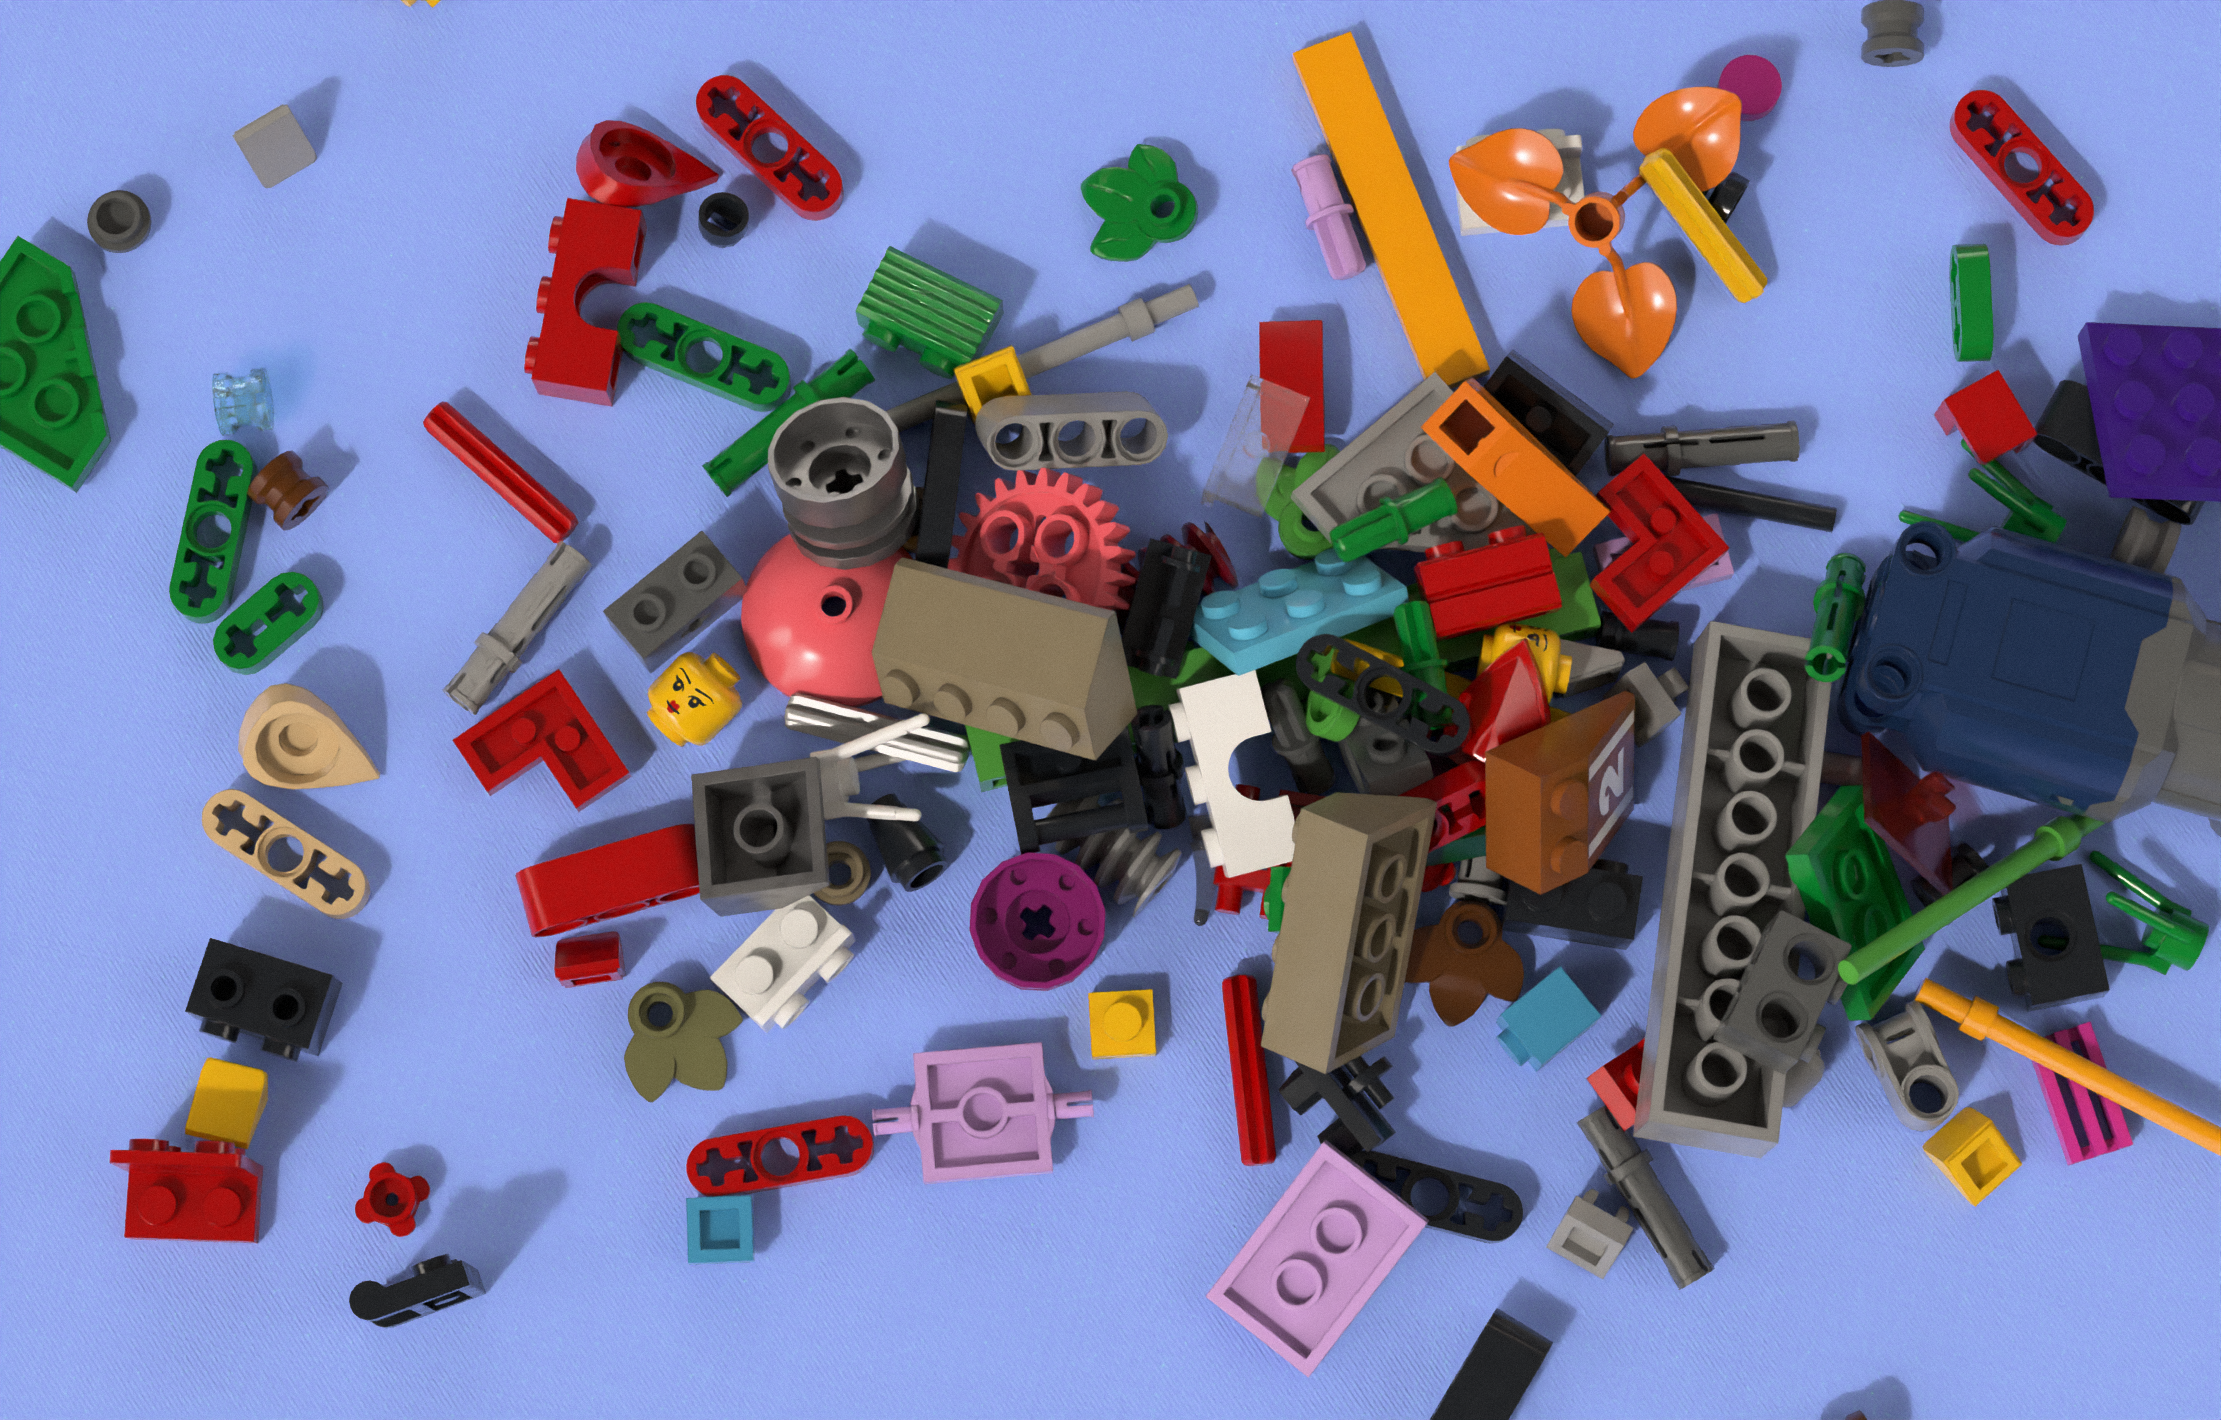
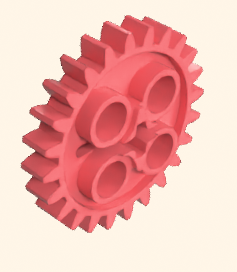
M1041 468L1038 475L1025 470H1018L1015 483L1002 478L995 479L996 498L980 492L975 495L976 503L980 509L977 516L960 512L959 518L968 530L964 536L952 535L951 545L957 548L959 552L957 558L949 559L947 569L1060 598L1065 595L1068 600L1107 610L1129 609L1130 605L1117 594L1119 587L1135 584L1136 578L1121 573V564L1136 557L1135 551L1118 546V542L1126 537L1130 532V528L1120 523L1111 522L1119 508L1116 504L1104 500L1100 501L1103 490L1099 487L1087 483L1083 484V478L1066 472L1060 475L1059 472L1047 468ZM1018 528L1017 543L1010 550L1011 535ZM1073 531V546L1070 549V551L1067 554H1065L1066 539Z

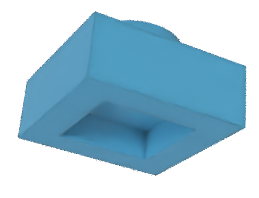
M751 1195L686 1198L689 1265L755 1262L753 1197Z

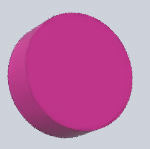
M1743 55L1733 59L1725 66L1719 78L1717 88L1737 94L1742 101L1741 120L1755 121L1765 117L1774 109L1781 93L1782 82L1778 70L1770 61L1757 55Z

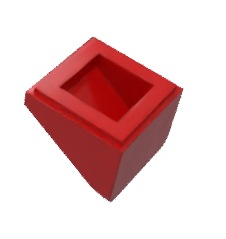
M611 931L559 940L555 950L554 970L556 979L565 988L623 980V977L626 976L619 933Z

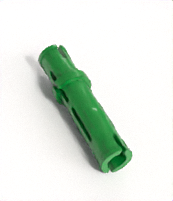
M849 348L841 358L808 384L801 380L793 387L795 390L794 395L712 460L702 465L705 472L716 486H719V489L726 497H729L732 494L731 492L768 464V448L775 432L794 412L820 400L839 397L851 398L866 385L875 381L869 369L861 359L858 361V356L852 349Z
M1839 553L1831 557L1827 562L1825 580L1816 588L1813 600L1814 610L1817 615L1812 629L1809 650L1805 656L1807 662H1805L1804 666L1810 677L1821 682H1833L1841 678L1845 673V663L1853 634L1854 622L1861 617L1865 606L1866 598L1862 584L1866 578V575H1864L1866 565L1861 558L1851 553ZM1842 575L1845 576L1843 581L1839 580V577ZM1827 654L1833 655L1832 658L1828 659Z

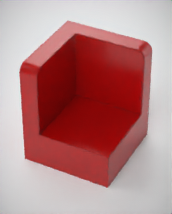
M1999 370L1945 398L1934 414L1946 436L1959 430L1980 465H1986L2011 450L2016 454L2028 448L2037 436V432Z

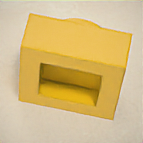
M1153 989L1088 993L1092 1060L1156 1056Z

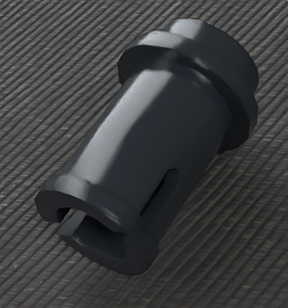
M1602 611L1600 615L1601 626L1596 635V647L1616 650L1622 653L1664 658L1666 661L1674 660L1679 640V622H1667L1649 618L1631 633L1613 612Z

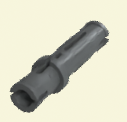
M1795 421L1678 431L1675 425L1662 426L1660 433L1625 436L1607 435L1604 442L1605 464L1608 476L1620 474L1643 454L1668 477L1679 476L1681 469L1736 466L1740 464L1777 461L1796 462L1798 461L1797 458H1799L1800 451L1799 433Z
M1606 1105L1576 1122L1587 1140L1590 1141L1607 1171L1603 1177L1609 1186L1615 1184L1622 1197L1625 1198L1636 1220L1666 1265L1678 1290L1685 1288L1714 1270V1266L1699 1247L1688 1225L1649 1162L1654 1160L1647 1149L1641 1151L1628 1129L1626 1131L1622 1129Z

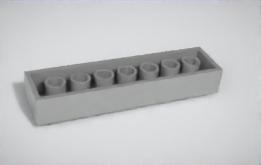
M1710 621L1694 643L1633 1137L1755 1158H1762L1779 1142L1786 1073L1783 1075L1714 1040L1713 1037L1766 925L1780 910L1803 921L1805 918L1806 908L1797 885L1790 878L1785 854L1807 829L1817 814L1832 682L1815 680L1805 670L1804 665L1807 662L1805 656L1809 650L1811 638ZM1828 653L1827 658H1832L1833 655ZM1789 954V967L1798 977L1800 954ZM1770 1010L1762 1011L1761 1021L1765 1030L1775 1037H1788L1789 1031L1786 1020L1777 1012Z

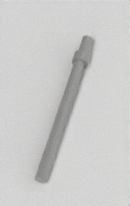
M1190 284L1145 303L1140 297L1119 306V313L1020 354L1017 358L1025 379H1028L1126 337H1129L1133 342L1155 332V325L1198 308L1199 303ZM956 381L891 408L886 412L896 425L898 431L902 432L933 419L936 400L964 403Z

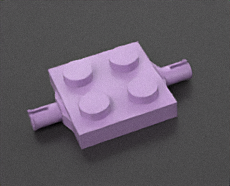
M1042 1042L913 1053L916 1086L911 1098V1106L872 1109V1119L874 1122L898 1120L895 1122L873 1123L874 1136L913 1132V1136L921 1150L924 1185L1052 1174L1051 1137L1056 1124L1055 1120L1094 1117L1093 1104L1068 1106L1071 1104L1093 1103L1092 1089L1053 1094V1089L1045 1076Z

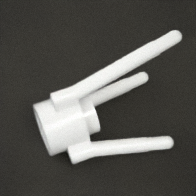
M923 713L907 720L899 721L832 749L810 753V758L817 757L820 760L825 820L842 817L895 821H919L921 819L922 813L919 809L850 803L848 801L849 796L857 795L860 792L858 772L906 760L883 753H875L853 759L851 756L928 725L930 718L927 714Z

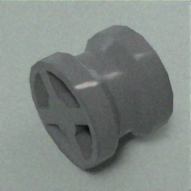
M1884 0L1864 6L1861 10V23L1867 28V40L1861 46V59L1865 63L1881 67L1908 66L1922 61L1924 58V43L1918 38V28L1924 22L1923 6L1906 0Z

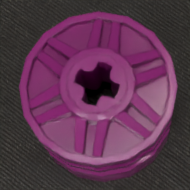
M1025 853L1001 862L982 879L971 902L969 931L980 960L997 979L1021 990L1049 991L1073 982L1092 965L1104 939L1105 908L1097 885L1079 865L1055 854ZM1042 907H1045L1052 912L1049 924L1055 929L1053 935L1047 938L1044 935L1038 934L1032 941L1025 938L1023 933L1026 929V923L1020 918L1022 913L1026 909L1030 912L1038 913Z

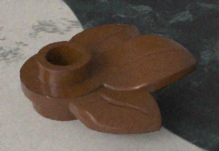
M1477 900L1459 901L1444 912L1439 924L1414 930L1405 983H1429V994L1433 1007L1446 1026L1455 1027L1472 1017L1482 1005L1487 993L1503 1001H1517L1524 979L1523 963L1519 954L1502 940L1500 918L1490 906ZM1465 922L1477 924L1482 932L1480 941L1475 944L1462 942L1458 936V927Z

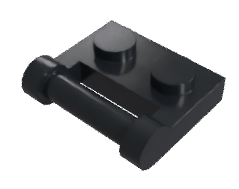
M1128 726L1124 728L1096 761L1022 740L999 745L1021 855L1040 852L1039 845L1128 828L1129 833L1132 834L1149 830ZM1121 791L1122 803L1034 820L1032 808Z
M445 1254L412 1266L411 1269L414 1277L391 1286L384 1287L375 1281L361 1282L351 1291L349 1303L352 1312L358 1318L372 1322L378 1327L389 1329L485 1295L486 1292L478 1269L463 1260H451L449 1254Z

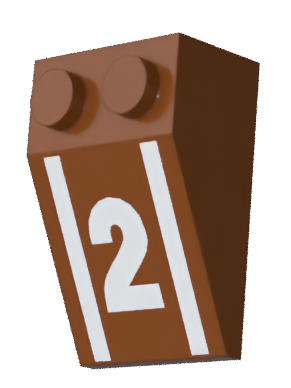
M1627 691L1621 692L1485 752L1486 868L1538 894L1548 892L1590 871L1634 810V694Z

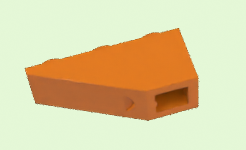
M1473 377L1465 380L1420 427L1471 477L1536 533L1543 532L1546 541L1565 558L1611 512Z

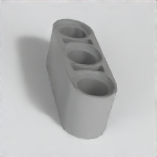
M1128 391L1003 396L992 399L984 404L978 412L975 421L976 435L994 463L1003 469L1014 471L1040 470L1041 468L1063 469L1142 465L1150 463L1159 457L1165 449L1168 439L1167 427L1149 401L1138 393ZM1136 418L1146 419L1145 426L1139 434L1131 438L1120 437L1123 427L1130 420ZM1076 420L1084 421L1083 430L1077 437L1068 441L1058 440L1059 432L1063 426ZM1012 423L1022 424L1021 432L1016 439L1005 444L995 442L997 434L1003 427Z

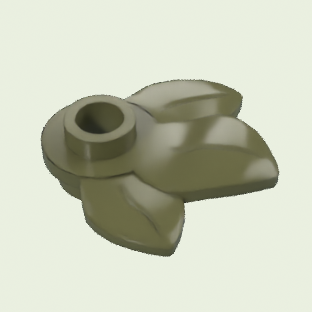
M653 982L640 988L634 994L628 1006V1022L634 1035L624 1055L626 1072L639 1095L646 1101L653 1103L666 1091L674 1078L680 1083L697 1090H722L727 1078L728 1062L719 1038L728 1035L743 1022L740 1013L733 1003L716 991L706 989L684 993L679 987L668 982ZM661 1003L669 1005L673 1011L671 1021L664 1026L651 1024L649 1013L652 1007Z

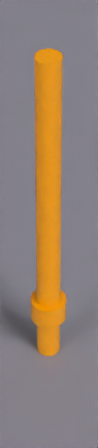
M1925 977L1914 1000L1958 1022L1959 1031L1979 1041L1987 1037L2221 1156V1127L1997 1014L1998 1006L1976 995L1970 1000Z

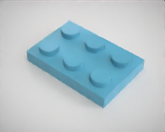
M1330 548L1320 552L1314 561L1291 570H1272L1263 574L1257 583L1236 591H1218L1207 595L1202 599L1201 604L1197 606L1189 637L1236 675L1240 676L1297 654L1302 645L1314 636L1330 634L1341 637L1394 616L1396 606L1409 602V597L1404 584L1366 557L1362 556L1351 562H1342L1334 549Z

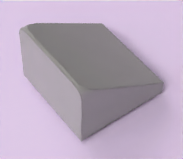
M287 104L278 106L235 131V134L232 135L260 183L266 189L272 188L317 160L314 149Z
M1560 639V654L1572 656V665L1566 694L1557 693L1558 698L1562 697L1564 699L1616 682L1625 662L1622 652Z

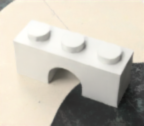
M1253 670L1240 676L1234 674L1177 689L1179 702L1168 706L1172 715V724L1178 743L1189 740L1196 765L1186 767L1185 772L1194 805L1206 802L1212 828L1201 830L1210 867L1222 865L1225 877L1230 878L1291 862L1295 844L1292 841V830L1295 820L1288 795H1280L1258 801L1251 800L1241 795L1235 789L1229 777V760L1234 749L1248 738L1271 732L1256 671Z

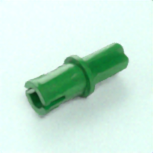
M1438 477L1433 482L1393 500L1388 496L1380 498V506L1333 527L1329 532L1330 540L1334 551L1342 562H1351L1394 541H1397L1400 545L1409 541V534L1447 516L1457 514V504L1446 481L1442 477Z
M1411 601L1396 606L1394 619L1404 664L1399 669L1448 694L1444 668H1447L1449 664L1447 659L1439 658L1429 604L1426 601ZM1420 691L1416 692L1415 704L1411 711L1414 718L1426 723L1432 731L1455 725L1451 720L1453 714L1451 709L1446 708L1441 716L1433 715L1419 706V703L1427 695Z

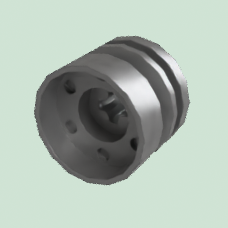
M848 397L820 400L794 412L776 430L768 448V470L777 496L782 502L783 514L788 522L791 537L801 554L820 566L843 570L871 566L893 555L911 538L920 517L919 497L913 484L911 471L906 465V454L899 431L886 411L867 400Z

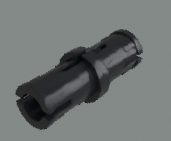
M1146 705L1137 709V715L1130 722L1137 750V756L1134 759L1139 782L1143 787L1148 824L1151 825L1153 823L1154 828L1166 830L1181 825L1187 816L1181 789V778L1184 775L1185 766L1182 754L1175 748L1170 710L1164 711V707L1161 705Z

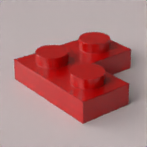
M1643 454L1596 494V497L1611 511L1607 516L1634 545L1593 578L1589 586L1629 631L1633 633L1720 560L1730 547L1653 462Z
M559 669L452 740L490 796L542 761L546 763L578 812L632 777Z

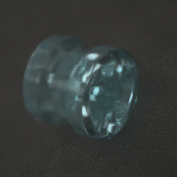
M265 367L252 368L246 376L233 377L228 372L213 374V404L217 425L222 436L235 434L240 427L254 426L259 431L273 430V396Z

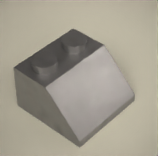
M817 757L691 775L700 900L718 916L723 917L781 909L830 885L820 760Z

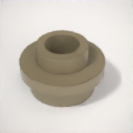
M845 841L826 843L828 869L834 864H845L851 869V877L843 885L830 883L829 886L815 892L814 895L830 905L842 906L853 903L866 892L871 879L869 861L863 851L854 844Z

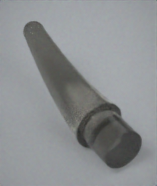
M1208 812L1188 816L1192 836L1190 845L1196 874V902L1193 920L1198 926L1206 924L1217 890V885L1213 884L1216 867H1210L1201 830L1212 828Z

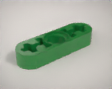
M649 302L638 303L629 307L618 321L617 331L621 337L620 344L624 353L632 361L759 412L776 409L787 400L790 394L791 377L786 362L777 353ZM649 320L656 321L658 334L676 342L677 330L685 331L676 344L674 361L666 360L670 355L668 345L658 341L649 340L644 348L637 347L636 335L631 331L633 327L644 328ZM702 341L712 342L722 350L721 363L715 370L708 373H698L692 370L686 362L690 348ZM739 353L743 355L739 360L740 367L750 373L760 374L764 366L771 367L773 380L778 384L776 388L764 387L760 395L753 394L751 381L737 373H733L731 385L723 383L732 372L734 354Z
M232 440L212 442L202 450L197 459L169 586L170 599L175 608L186 619L200 624L216 621L226 613L230 606L253 502L247 491L258 474L256 462L247 449L240 443ZM228 456H233L239 469L243 470L241 476H230L225 495L230 502L237 501L236 508H232L220 501H204L206 494L218 499L221 481L211 471L213 466H224ZM213 515L227 518L231 524V534L223 545L216 548H207L199 544L197 529L205 518ZM192 555H196L207 562H224L222 569H218L211 564L209 565L207 583L216 591V595L214 598H204L200 608H194V601L185 594L187 587H198L203 571L198 562H190Z

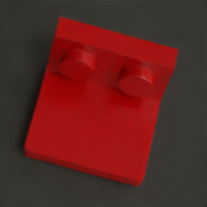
M129 1139V1150H110L109 1162L129 1172L124 1237L131 1240L258 1244L263 1166L246 1157V1150L234 1148L235 1143L195 1141L194 1152H181V1147L169 1146V1141Z

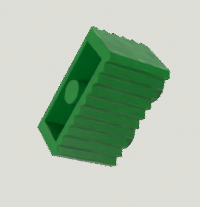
M892 246L887 248L885 256L881 260L873 279L869 282L868 288L864 292L855 311L858 325L864 328L862 335L868 341L891 352H896L899 345L909 351H914L921 356L918 362L924 368L947 379L953 378L955 374L953 368L982 356L1004 314L1003 300Z

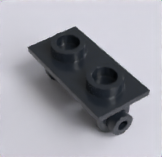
M1152 538L1149 539L1121 637L1127 666L1138 668L1139 671L1152 675L1177 679L1212 555Z

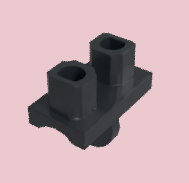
M1359 1056L1327 1074L1295 1061L1299 1067L1291 1073L1279 1088V1093L1300 1116L1308 1112L1322 1099L1326 1100L1339 1118L1317 1135L1320 1144L1327 1140L1347 1157L1364 1149L1366 1152H1369L1383 1144L1396 1133L1379 1112L1380 1109L1394 1099V1096L1380 1080L1393 1067L1385 1056L1371 1066L1366 1063L1362 1056Z

